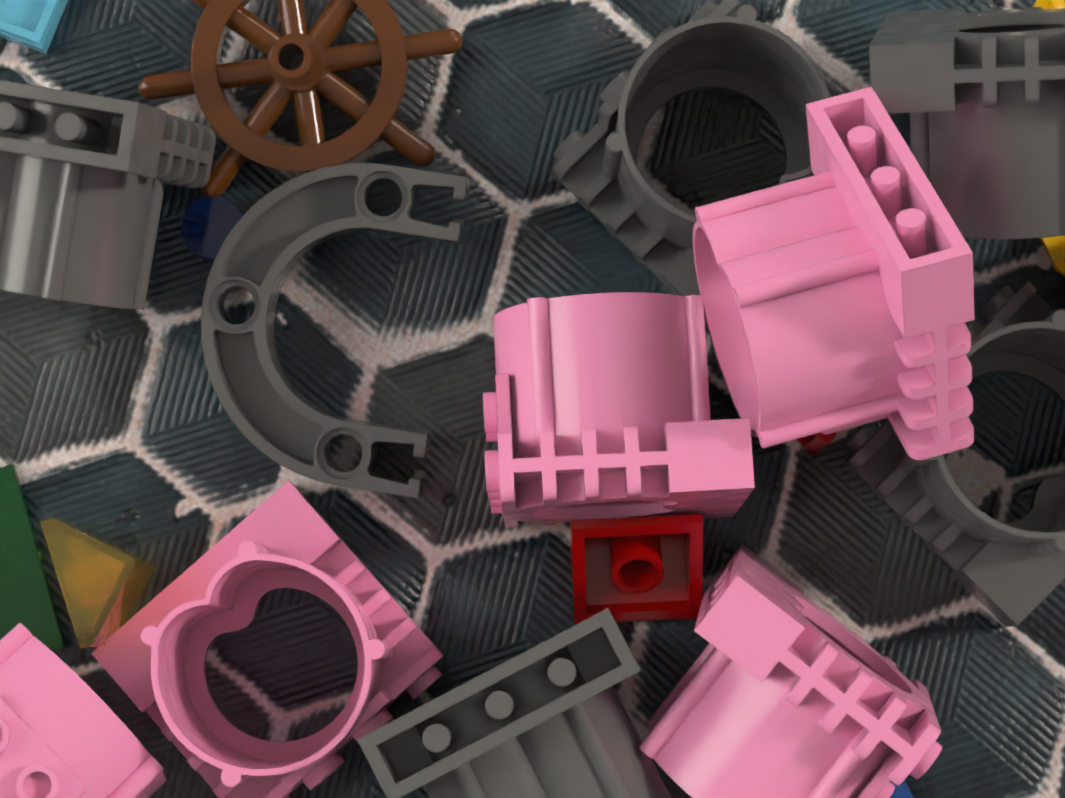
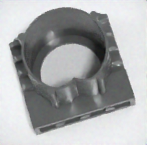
M709 0L691 17L688 23L674 28L672 25L666 28L640 56L630 73L624 70L603 90L599 96L604 103L597 112L599 114L598 123L586 135L580 129L574 131L553 154L558 163L553 168L552 177L561 186L564 185L579 200V204L587 212H591L606 227V231L610 235L617 238L641 265L643 264L660 280L658 285L667 294L689 296L700 295L693 254V227L697 221L696 216L679 210L662 199L646 183L637 169V150L642 133L651 118L665 104L683 94L699 90H722L740 95L756 104L767 114L776 126L783 142L786 160L785 172L774 186L814 175L811 170L806 104L832 96L829 94L826 82L819 68L806 51L780 30L759 20L756 21L757 12L755 8L751 5L740 7L741 2L739 0H723L720 4L715 0ZM705 324V331L710 335L709 329Z
M1042 6L1008 10L996 8L989 11L965 13V8L888 12L869 45L870 83L888 114L910 113L911 152L962 236L971 239H1032L1064 236L1065 8H1042Z
M0 80V290L60 301L144 310L165 184L200 189L208 183L216 143L215 132L208 126L167 114V111L139 102Z
M1029 281L1016 292L1006 284L979 310L987 320L982 325L975 320H972L967 325L971 334V349L966 356L972 366V378L990 373L1022 375L1048 388L1065 406V310H1057L1056 308L1052 310L1036 294L1037 289ZM889 419L882 425L878 421L865 424L846 443L854 453L844 464L852 472H855L879 499H883L899 515L898 518L907 527L910 526L926 542L925 545L934 554L937 553L953 569L950 573L1005 627L1018 626L1065 579V474L1050 477L1040 482L1034 490L1031 507L1027 514L1020 520L1003 523L991 518L968 500L953 480L943 455L925 460L910 458Z
M608 608L357 739L387 798H400L423 786L429 798H671L651 758L639 748L643 742L613 685L641 670Z

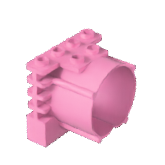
M872 86L806 104V115L813 176L695 207L697 221L693 227V254L700 295L703 296L704 322L709 329L714 351L735 409L740 419L750 418L751 435L759 438L762 448L820 432L822 434H831L885 418L889 419L907 455L912 459L925 460L967 448L974 442V427L968 417L973 412V397L967 387L972 381V366L966 356L971 349V334L965 322L975 320L973 252Z
M615 292L571 295L548 299L537 297L527 299V303L506 308L495 314L493 317L496 392L483 393L486 441H498V450L485 451V474L491 514L503 513L505 528L518 527V521L543 522V526L556 525V522H570L571 520L702 514L703 518L733 517L755 488L750 418L711 420L702 295L680 296L662 293Z
M289 480L91 653L139 710L147 712L160 727L162 734L169 742L172 741L185 756L187 763L203 777L218 798H291L289 794L302 783L309 790L317 787L345 762L338 753L343 746L353 738L358 742L357 739L388 724L394 719L386 708L405 691L415 700L443 675L435 665L444 657L441 651L430 641L391 594L344 543V540ZM292 588L316 595L340 614L350 629L355 642L358 669L350 699L341 713L329 725L306 738L276 742L260 739L245 733L223 715L209 690L206 676V657L210 645L217 637L224 633L242 631L253 622L259 602L266 594L276 589Z
M744 544L739 547L703 594L694 631L708 641L709 644L646 723L650 728L649 735L639 746L642 752L654 759L666 774L692 798H890L895 790L894 784L899 786L909 774L916 780L922 777L942 750V746L936 742L941 729L927 687L917 679L912 682L908 680L897 669L895 662L885 655H880L860 635L852 632L840 623L826 609L820 608L806 598L801 588Z
M19 622L0 640V798H149L166 782L165 775L162 772L164 768L149 754L119 717L66 663L33 636L22 623Z

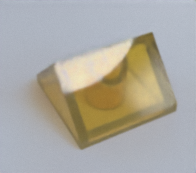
M53 517L40 521L80 649H97L105 645L107 639L129 620L157 564L79 525Z

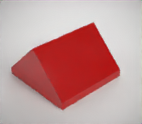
M702 514L570 521L575 624L607 608L615 622L698 617L702 602L703 580Z

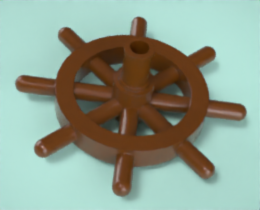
M192 0L204 11L193 37L191 69L148 75L142 78L138 85L140 95L149 101L196 94L200 108L207 121L227 143V146L211 167L208 183L200 188V192L205 198L215 200L223 195L248 159L277 170L308 173L323 167L345 164L363 154L381 139L417 166H429L433 163L436 156L434 147L395 119L406 90L408 61L456 53L462 47L463 39L457 30L451 28L404 35L400 23L387 0H331L309 32L303 0H277L283 36L244 8L251 0ZM359 7L370 20L378 40L329 47L354 11ZM228 29L233 30L268 57L220 64L222 45ZM381 65L380 81L373 101L333 72ZM272 82L243 122L232 109L224 89ZM318 93L357 121L349 130L329 141H325ZM293 98L301 146L283 145L265 139L264 136Z

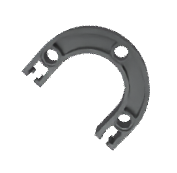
M348 163L323 167L291 179L266 194L243 215L228 234L214 259L202 300L201 340L205 364L218 399L232 422L254 446L276 463L299 475L332 485L419 498L422 495L426 471L414 469L413 476L409 480L377 473L373 465L377 457L378 441L414 444L413 457L425 458V453L430 448L432 432L344 418L330 413L310 401L294 385L280 361L274 336L275 309L282 286L295 265L312 249L334 237L358 231H377L461 244L464 219L453 218V222H449V226L446 228L413 220L412 215L416 207V192L419 189L454 191L453 201L465 202V199L469 198L471 185L468 177L375 163ZM391 181L396 183L402 192V202L399 209L389 216L375 215L369 206L371 190L381 182ZM237 288H245L254 299L255 309L253 314L242 324L233 323L227 317L224 310V302L227 295ZM340 434L354 437L362 448L360 464L353 470L339 468L330 457L331 443Z

